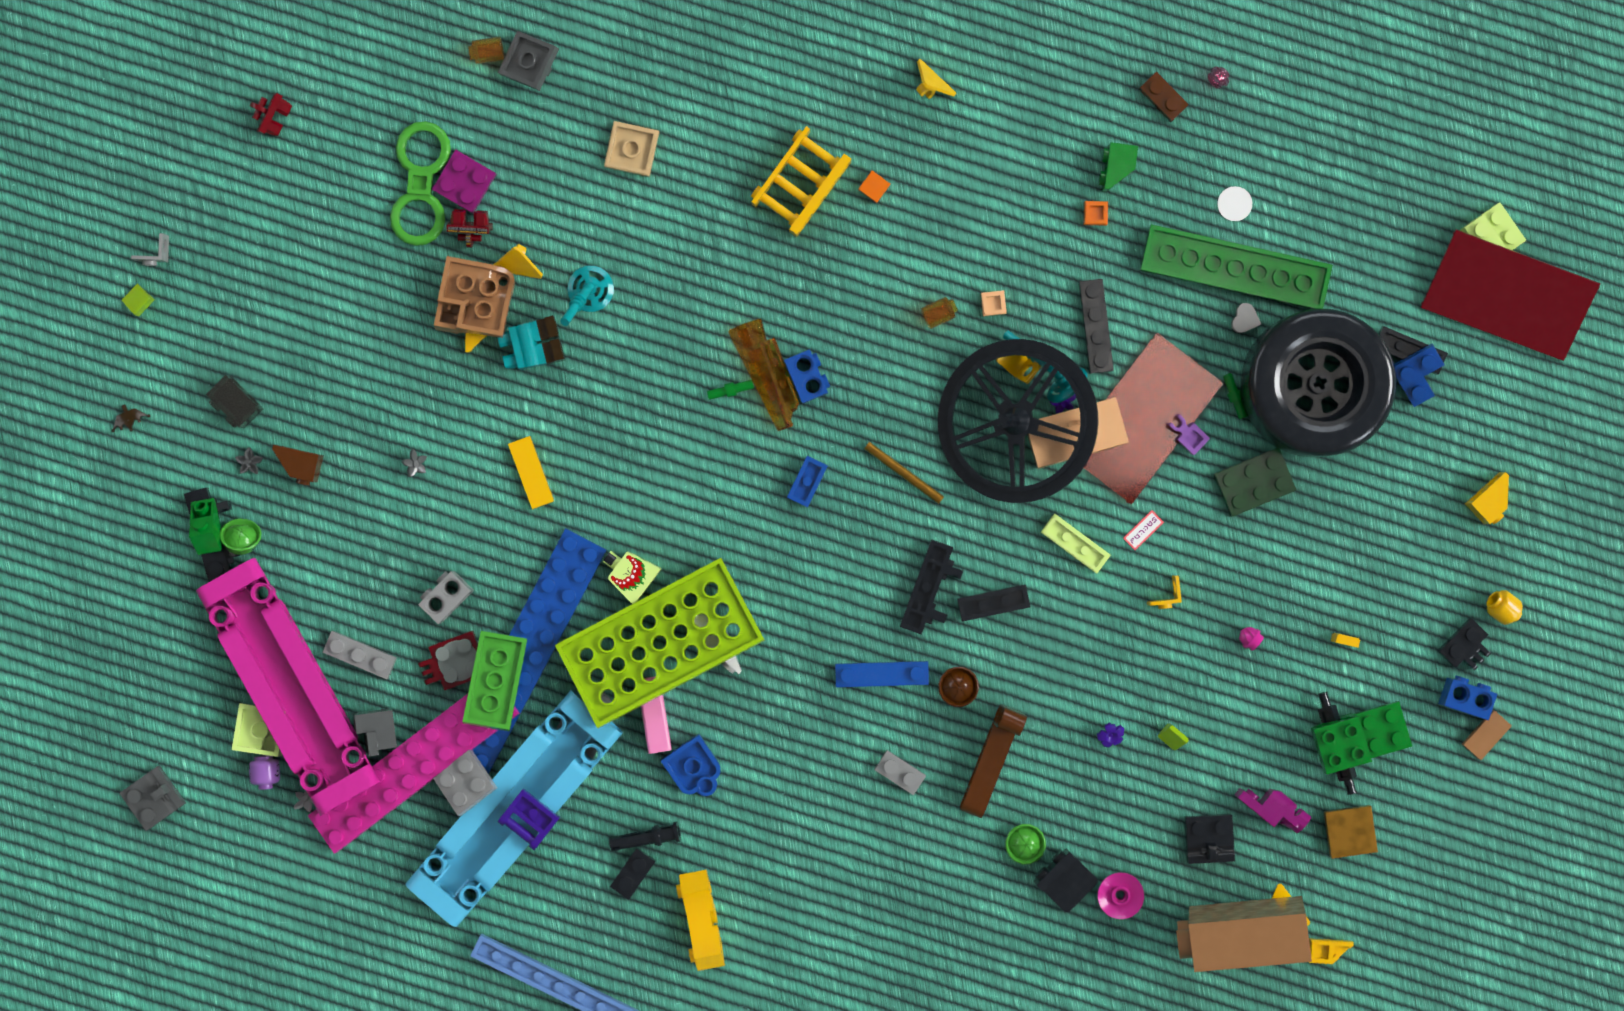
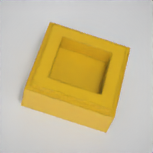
M1332 633L1331 642L1359 648V638Z

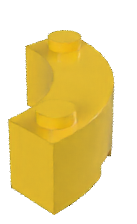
M707 870L680 874V884L676 885L678 899H683L692 943V948L689 949L691 963L695 962L697 971L725 966L718 925H714L718 923Z

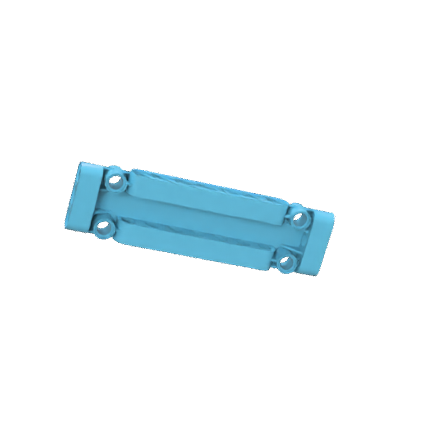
M571 689L545 721L532 732L492 779L497 789L464 813L438 842L433 852L406 882L407 888L447 923L457 927L529 845V843L506 825L502 826L497 822L521 790L524 788L556 813L592 772L593 767L623 732L613 722L598 729L581 695ZM552 717H559L562 720L561 728L552 726ZM587 748H595L598 751V757L594 759L588 757L586 753ZM515 813L510 816L535 837L539 834L538 831ZM437 858L440 860L441 868H434L431 864V859ZM466 890H475V892L477 893V898H469L466 894Z

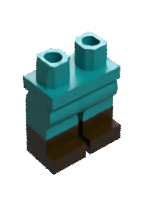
M553 315L537 321L509 327V331L504 332L503 338L498 337L500 348L513 346L514 354L502 356L506 369L518 368L523 370L566 361L561 340L556 339L560 338Z

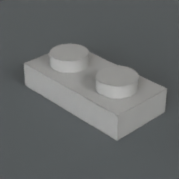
M886 750L874 769L912 795L915 794L926 777L924 773Z

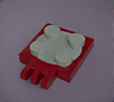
M474 631L428 647L432 658L418 663L419 668L429 665L430 669L421 672L422 676L430 673L433 678L425 680L426 685L441 680L445 691L471 681L478 647Z

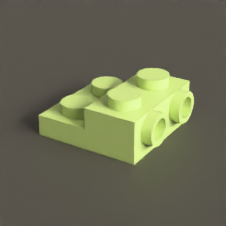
M1500 202L1460 229L1462 232L1510 250L1515 249L1526 241Z
M239 703L232 750L275 757L282 756L278 745L256 706Z

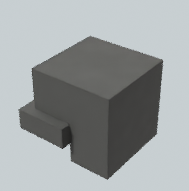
M392 709L352 713L354 730L356 734L364 733L366 752L369 756L379 755L378 750L397 747Z

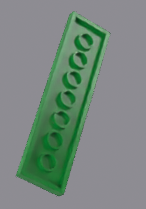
M1151 224L1140 271L1305 308L1323 309L1333 265Z

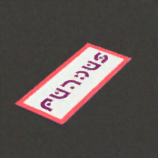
M1151 510L1123 539L1136 550L1164 522Z

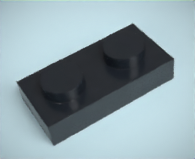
M636 848L610 887L629 900L656 860L639 848Z

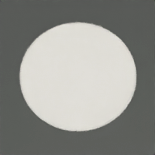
M1229 187L1218 198L1219 212L1230 221H1240L1251 212L1252 198L1241 187Z

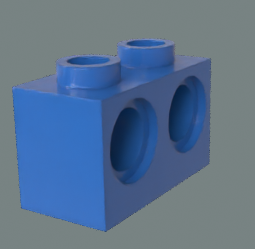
M809 349L784 360L802 404L828 394L826 388H829L830 384L826 375H821L818 370L821 363L816 353L812 354ZM806 359L810 362L811 366L808 371L802 372L797 368L799 360ZM811 380L819 383L820 388L816 393H810L806 389V384Z
M1457 675L1455 679L1446 678L1438 704L1482 719H1490L1497 693L1490 691V686L1481 683L1473 686L1468 684L1469 679ZM1460 687L1462 694L1458 699H1455L1453 691L1455 688ZM1482 694L1484 702L1482 705L1477 706L1475 699L1478 695Z

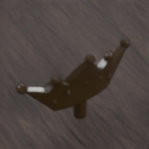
M122 405L124 413L116 416L112 432H115L117 427L123 430V425L127 426L129 431L132 432L134 421L137 420L140 423L141 417H150V414L147 415L136 408L128 411L126 405Z

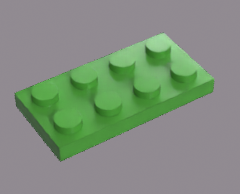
M486 631L480 632L462 721L463 724L510 732L527 645L526 638Z

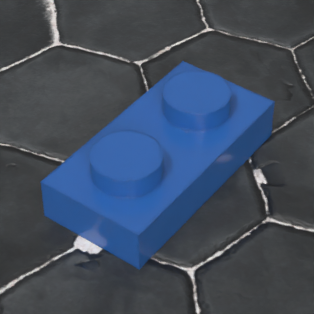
M807 456L787 498L808 507L828 465Z

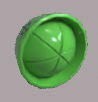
M239 518L229 521L222 527L220 539L229 552L244 555L252 552L257 547L262 533L260 527L255 522Z
M1021 824L1014 827L1008 833L1005 840L1006 851L1009 857L1020 864H1032L1038 861L1046 849V840L1043 833L1037 827L1030 824Z

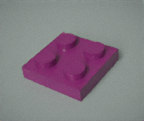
M455 150L432 190L474 214L497 174Z

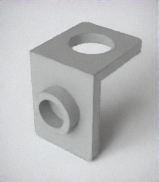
M159 233L158 256H131V259L143 262L142 265L157 266V262H168L169 236Z

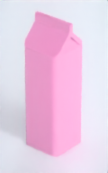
M656 676L644 679L646 681H652L655 679ZM661 695L641 706L648 754L672 750L664 696Z

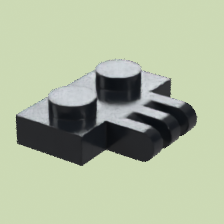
M1469 618L1437 650L1453 667L1456 668L1464 661L1474 671L1478 666L1472 661L1473 659L1480 664L1484 662V659L1478 654L1479 652L1486 657L1491 655L1481 644L1488 634L1472 618Z

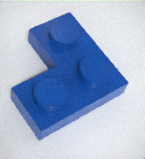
M1433 343L1394 364L1396 378L1414 407L1435 396L1424 376L1445 365Z

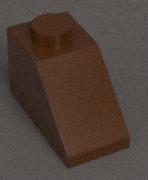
M273 445L272 450L289 477L297 479L296 483L310 486V482H318L324 455Z

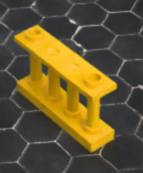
M807 126L803 131L799 129L792 138L794 144L762 187L758 185L751 195L753 198L751 202L754 207L761 201L789 221L788 224L791 226L789 232L796 237L803 230L852 160L846 154H843L841 158L838 156L835 158L807 137L810 133V128ZM801 145L830 165L829 168L832 171L827 177L824 175L820 176L793 156ZM787 164L816 183L818 190L814 196L811 194L807 195L780 175ZM774 182L803 203L802 206L805 208L800 215L792 213L766 194Z

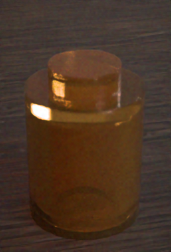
M500 36L473 40L472 46H468L470 59L475 60L476 64L504 60V50Z
M944 297L922 307L921 312L929 329H932L956 318L955 312H958V309L953 299L948 300L947 297Z

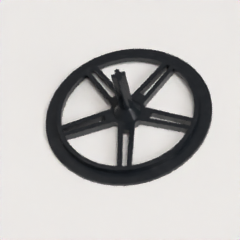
M1003 340L975 351L953 372L943 390L939 404V439L945 457L952 469L968 486L978 493L1008 503H1025L1041 500L1068 486L1086 466L1092 455L1098 435L1099 417L1097 401L1085 374L1066 354L1050 345L1034 340ZM1015 355L1029 356L1046 362L1017 404H1013L983 367L985 364L998 358ZM1050 366L1054 367L1032 403L1029 402L1027 398ZM980 369L1004 401L1001 404L997 402L976 371ZM1058 371L1068 381L1077 398L1080 410L1079 433L1033 418V409ZM973 375L1000 415L994 421L955 436L953 417L956 401L962 387ZM1039 425L1076 436L1078 440L1076 442L1039 432ZM991 426L994 427V433L957 444L956 440ZM1005 434L1008 437L1011 486L995 483L980 475L965 460L960 449ZM1026 434L1075 446L1067 462L1055 474L1041 482L1025 486ZM1014 444H1019L1020 487H1016Z

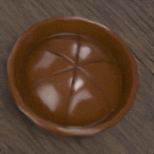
M953 667L946 670L938 683L941 698L947 704L954 707H964L972 703L979 691V682L976 675L970 669L964 667Z

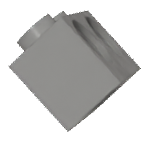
M445 571L436 580L439 584L433 590L431 588L427 589L420 597L422 601L418 605L437 624L443 623L474 591L455 571L450 573ZM450 581H455L458 584V591L455 594H451L447 589ZM435 597L439 598L442 602V607L439 611L434 610L431 606V601Z

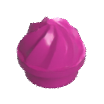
M1252 627L1242 629L1239 640L1245 649L1249 648L1251 651L1255 650L1264 639V636L1260 634L1261 631Z

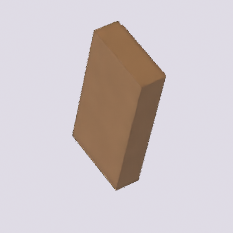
M1492 710L1490 719H1483L1462 745L1477 759L1482 760L1512 725L1495 710Z

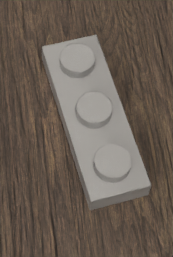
M331 631L322 652L385 679H389L397 657L336 631Z

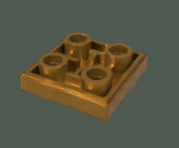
M1370 805L1324 811L1331 859L1378 852L1372 807Z

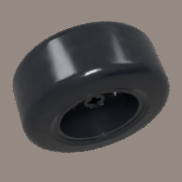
M1334 309L1301 311L1271 325L1253 343L1244 361L1241 375V395L1244 408L1256 430L1275 447L1290 454L1303 457L1338 455L1364 444L1384 424L1393 406L1396 393L1395 366L1390 351L1383 339L1363 320L1349 313ZM1312 354L1314 368L1306 371L1299 364L1298 360L1304 355ZM1327 355L1334 357L1340 363L1339 367L1333 372H1329L1323 367ZM1289 374L1301 377L1302 383L1299 389L1289 390L1287 388ZM1341 377L1348 379L1347 393H1341L1334 389L1335 379ZM1316 380L1322 381L1319 387H1314ZM1303 395L1312 399L1309 412H1305L1296 406V401ZM1329 396L1337 403V408L1331 412L1324 413L1321 400Z

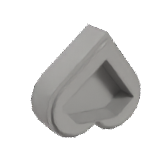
M1243 303L1237 307L1236 317L1231 322L1232 329L1237 333H1243L1261 325L1254 307L1249 303Z

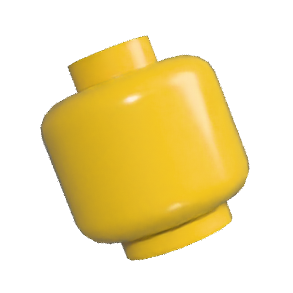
M1496 591L1489 596L1486 603L1487 612L1498 622L1508 625L1520 619L1523 608L1522 602L1509 591Z

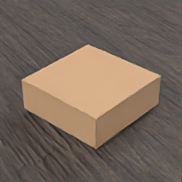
M1004 290L981 293L983 317L1007 314Z

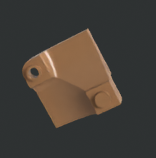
M447 256L437 300L438 307L434 321L435 330L456 334L469 333L503 338L510 301L515 287L513 274L509 270L496 265ZM503 279L508 281L505 286L499 284Z

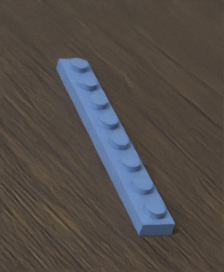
M484 934L480 935L470 955L581 1011H639Z

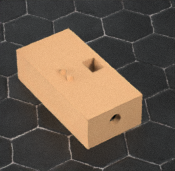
M1116 397L1097 402L1099 425L1096 444L1092 454L1129 443ZM1079 408L1039 419L1078 433L1080 432ZM1039 425V432L1076 442L1078 440L1076 436ZM1027 434L1037 469L1067 461L1075 448L1073 445Z

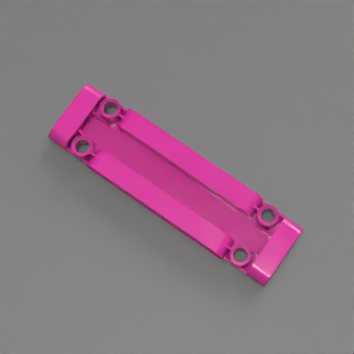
M250 559L198 588L196 593L209 614L210 622L219 632L217 635L220 643L290 769L300 778L302 788L307 791L320 816L380 783L366 757L365 750L357 741L356 731L287 607L281 599H278L275 588L270 585L257 559ZM266 587L268 596L266 599L261 600L258 592L261 588ZM224 610L227 614V619L220 623L217 615L220 611ZM352 750L359 753V760L356 763L349 760V753ZM311 773L315 774L318 778L316 786L309 785L307 781Z

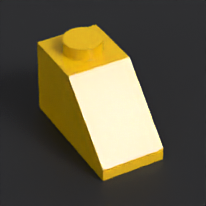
M1499 472L1465 503L1483 524L1492 523L1494 525L1504 517L1502 513L1508 508L1509 475L1506 472Z

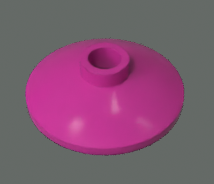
M1123 872L1114 873L1107 876L1100 884L1097 894L1098 903L1108 916L1115 919H1127L1137 914L1144 902V890L1141 883L1134 876ZM1121 890L1124 892L1122 898H1116L1117 891Z

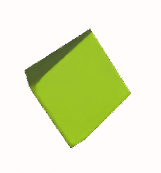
M137 283L122 299V302L134 315L140 316L155 299Z
M1167 723L1158 734V738L1172 750L1179 749L1189 741L1183 733L1170 723Z

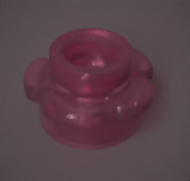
M1213 67L1212 71L1208 74V80L1211 85L1220 89L1222 86L1229 84L1228 71L1223 67Z

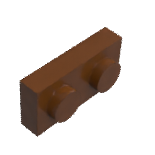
M1157 71L1139 88L1170 122L1189 105Z

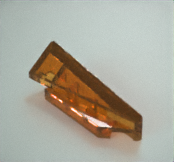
M761 318L730 329L729 335L776 429L781 431L792 427V414L797 410L799 402L776 339L766 340Z

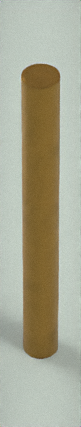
M871 442L864 448L938 504L944 498L943 495Z

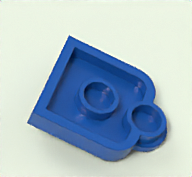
M697 734L660 759L683 793L694 794L697 792L702 796H709L715 792L717 788L716 779L721 771L720 764L700 734Z

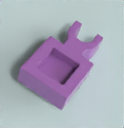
M1177 414L1176 417L1180 420V425L1175 427L1170 422L1167 425L1172 430L1180 433L1176 440L1191 455H1195L1210 438L1194 422L1187 426L1186 420L1180 414Z

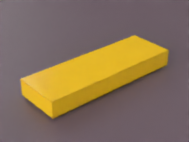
M531 436L509 443V449L531 508L535 509L554 502Z

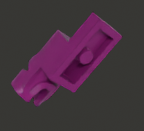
M1239 788L1234 794L1273 827L1279 822L1292 829L1295 833H1299L1311 819V816L1304 810L1299 808L1295 811L1297 804L1279 790L1269 789L1259 801H1257L1259 796L1249 788L1246 792Z

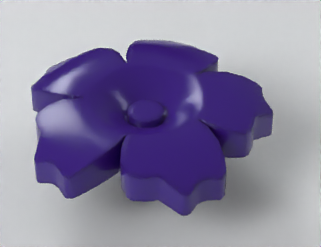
M1109 722L1105 724V730H1100L1097 733V739L1101 741L1104 747L1109 748L1112 744L1117 745L1123 741L1122 736L1125 729L1121 725L1116 727L1115 724Z

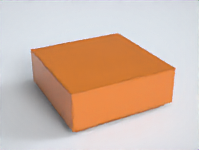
M871 171L858 190L875 203H878L891 184L874 171Z
M1085 201L1084 225L1107 226L1108 201Z

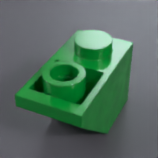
M1110 142L1108 147L1103 149L1102 162H1105V170L1100 172L1099 185H1102V192L1109 191L1135 170L1138 146Z
M210 498L191 502L189 538L197 554L221 551V526L215 499Z

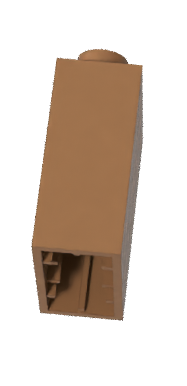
M1302 896L1189 906V920L1177 921L1180 959L1193 958L1194 972L1312 962L1306 912Z

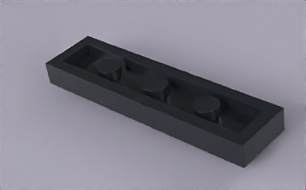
M1103 279L1079 281L1089 373L1114 371Z

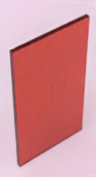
M1156 333L1105 399L1108 400L1116 397L1129 443L1093 453L1084 469L1125 499L1127 503L1132 504L1179 443L1176 438L1180 433L1172 430L1167 424L1170 422L1175 427H1178L1180 420L1176 417L1177 414H1180L1186 420L1187 426L1191 422H1195L1224 383L1161 334Z

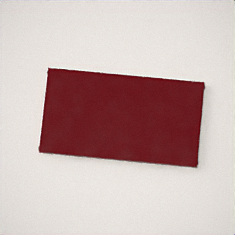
M1455 229L1420 307L1564 361L1597 290L1600 288V283Z

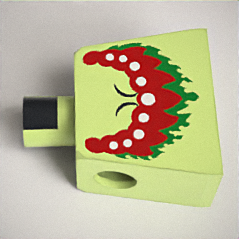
M610 551L603 560V563L613 569L608 579L632 604L640 599L661 571L660 567L629 551L625 553L622 559Z

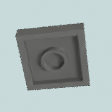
M517 31L498 73L501 76L540 91L546 76H549L551 73V66L559 48Z
M160 765L119 793L145 831H148L186 804Z

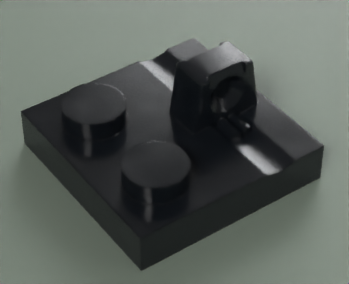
M1232 814L1184 816L1188 864L1235 861Z

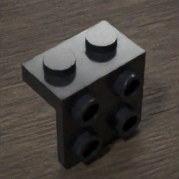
M1066 848L1064 851L1060 850L1052 858L1053 862L1047 868L1043 867L1036 874L1034 882L1064 912H1070L1097 885L1098 880Z

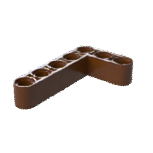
M1003 704L999 705L959 810L979 818L983 817L1014 736H1020L1025 726L1027 716L1023 712Z

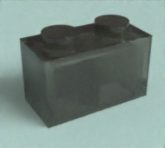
M225 375L206 394L211 399L209 404L217 411L222 410L227 415L226 421L234 428L237 426L245 428L264 409L229 375Z

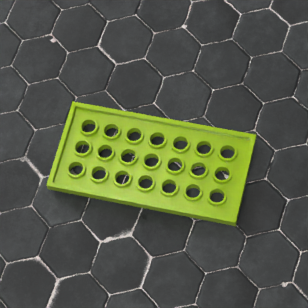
M719 558L561 641L555 647L596 727L599 729L765 640L722 558ZM710 583L718 586V592L713 596L705 593V587ZM689 594H694L697 597V603L692 607H688L684 603L685 597ZM719 604H726L729 607V612L725 616H719L716 614V607ZM668 605L675 606L677 610L675 616L671 618L664 616L663 613L664 608ZM703 614L708 617L706 626L698 627L695 625V618L698 615ZM653 616L656 623L653 628L647 629L643 626L645 617ZM731 624H736L740 628L739 634L735 637H730L726 633L727 627ZM682 625L687 628L685 637L677 638L674 635V630L677 626ZM624 628H634L635 635L632 639L626 640L622 637ZM710 635H715L719 638V643L714 648H709L706 645V639ZM659 636L666 639V646L663 649H656L653 645L655 638ZM605 638L613 639L614 646L611 650L605 651L602 649L601 643ZM689 646H695L698 649V655L693 659H688L685 656V650ZM638 647L645 649L646 652L642 660H635L633 658V651ZM584 649H591L593 651V658L588 662L582 661L580 657ZM668 657H674L677 660V666L673 670H668L664 667V662ZM617 658L623 659L625 662V666L621 671H614L612 669V662ZM648 668H653L656 671V677L652 681H646L643 677L644 671ZM596 669H600L604 673V677L600 682H593L591 679V674ZM627 679L635 681V688L631 692H625L622 687L623 682ZM606 690L614 692V700L610 703L602 701V694Z

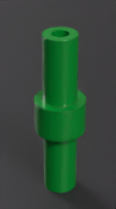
M1232 373L1223 375L1229 392L1227 396L1230 403L1233 402L1238 418L1247 417L1248 415L1242 402L1241 390L1237 389Z
M752 380L736 384L731 382L724 384L725 387L709 390L707 394L709 400L723 396L732 397L736 396L739 392L754 389Z

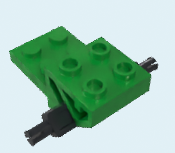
M1328 691L1318 693L1322 708L1318 709L1321 723L1312 727L1311 731L1323 772L1327 775L1336 772L1338 780L1344 781L1347 795L1357 793L1353 781L1357 777L1355 766L1372 762L1371 758L1412 747L1399 701L1354 714L1349 713L1339 716L1337 706L1330 703Z

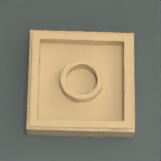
M614 121L604 167L650 177L660 132L654 129Z

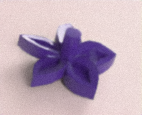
M1074 394L1062 402L1050 403L1055 406L1056 414L1063 412L1065 408L1068 410L1074 409L1071 402L1076 399V396Z

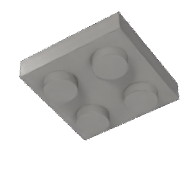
M473 750L465 752L433 778L457 816H462L497 789V786Z

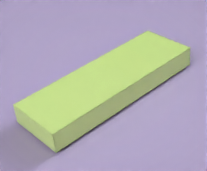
M1053 514L1041 530L1043 535L1096 574L1111 556L1056 514Z

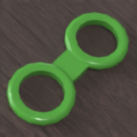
M427 121L415 122L406 127L399 135L396 144L397 159L401 166L409 173L407 193L399 197L392 207L390 214L391 227L399 239L404 243L414 246L427 245L436 240L443 231L445 224L444 208L440 201L432 195L433 175L441 171L448 163L451 153L450 140L442 128ZM427 131L438 137L441 143V153L435 163L420 167L409 161L406 155V145L412 135L417 132ZM421 200L432 206L435 212L434 226L428 233L422 236L409 235L401 226V211L406 204Z

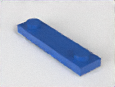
M928 661L835 664L836 687L929 685Z

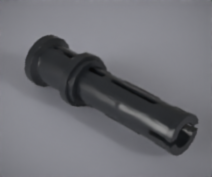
M677 821L673 822L672 825L661 827L654 825L650 830L609 837L612 852L648 844L661 846L665 842H681V832Z

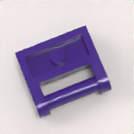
M523 788L497 822L502 826L506 825L529 843L531 849L535 850L559 820L560 816ZM515 813L538 831L539 834L535 837L510 816Z

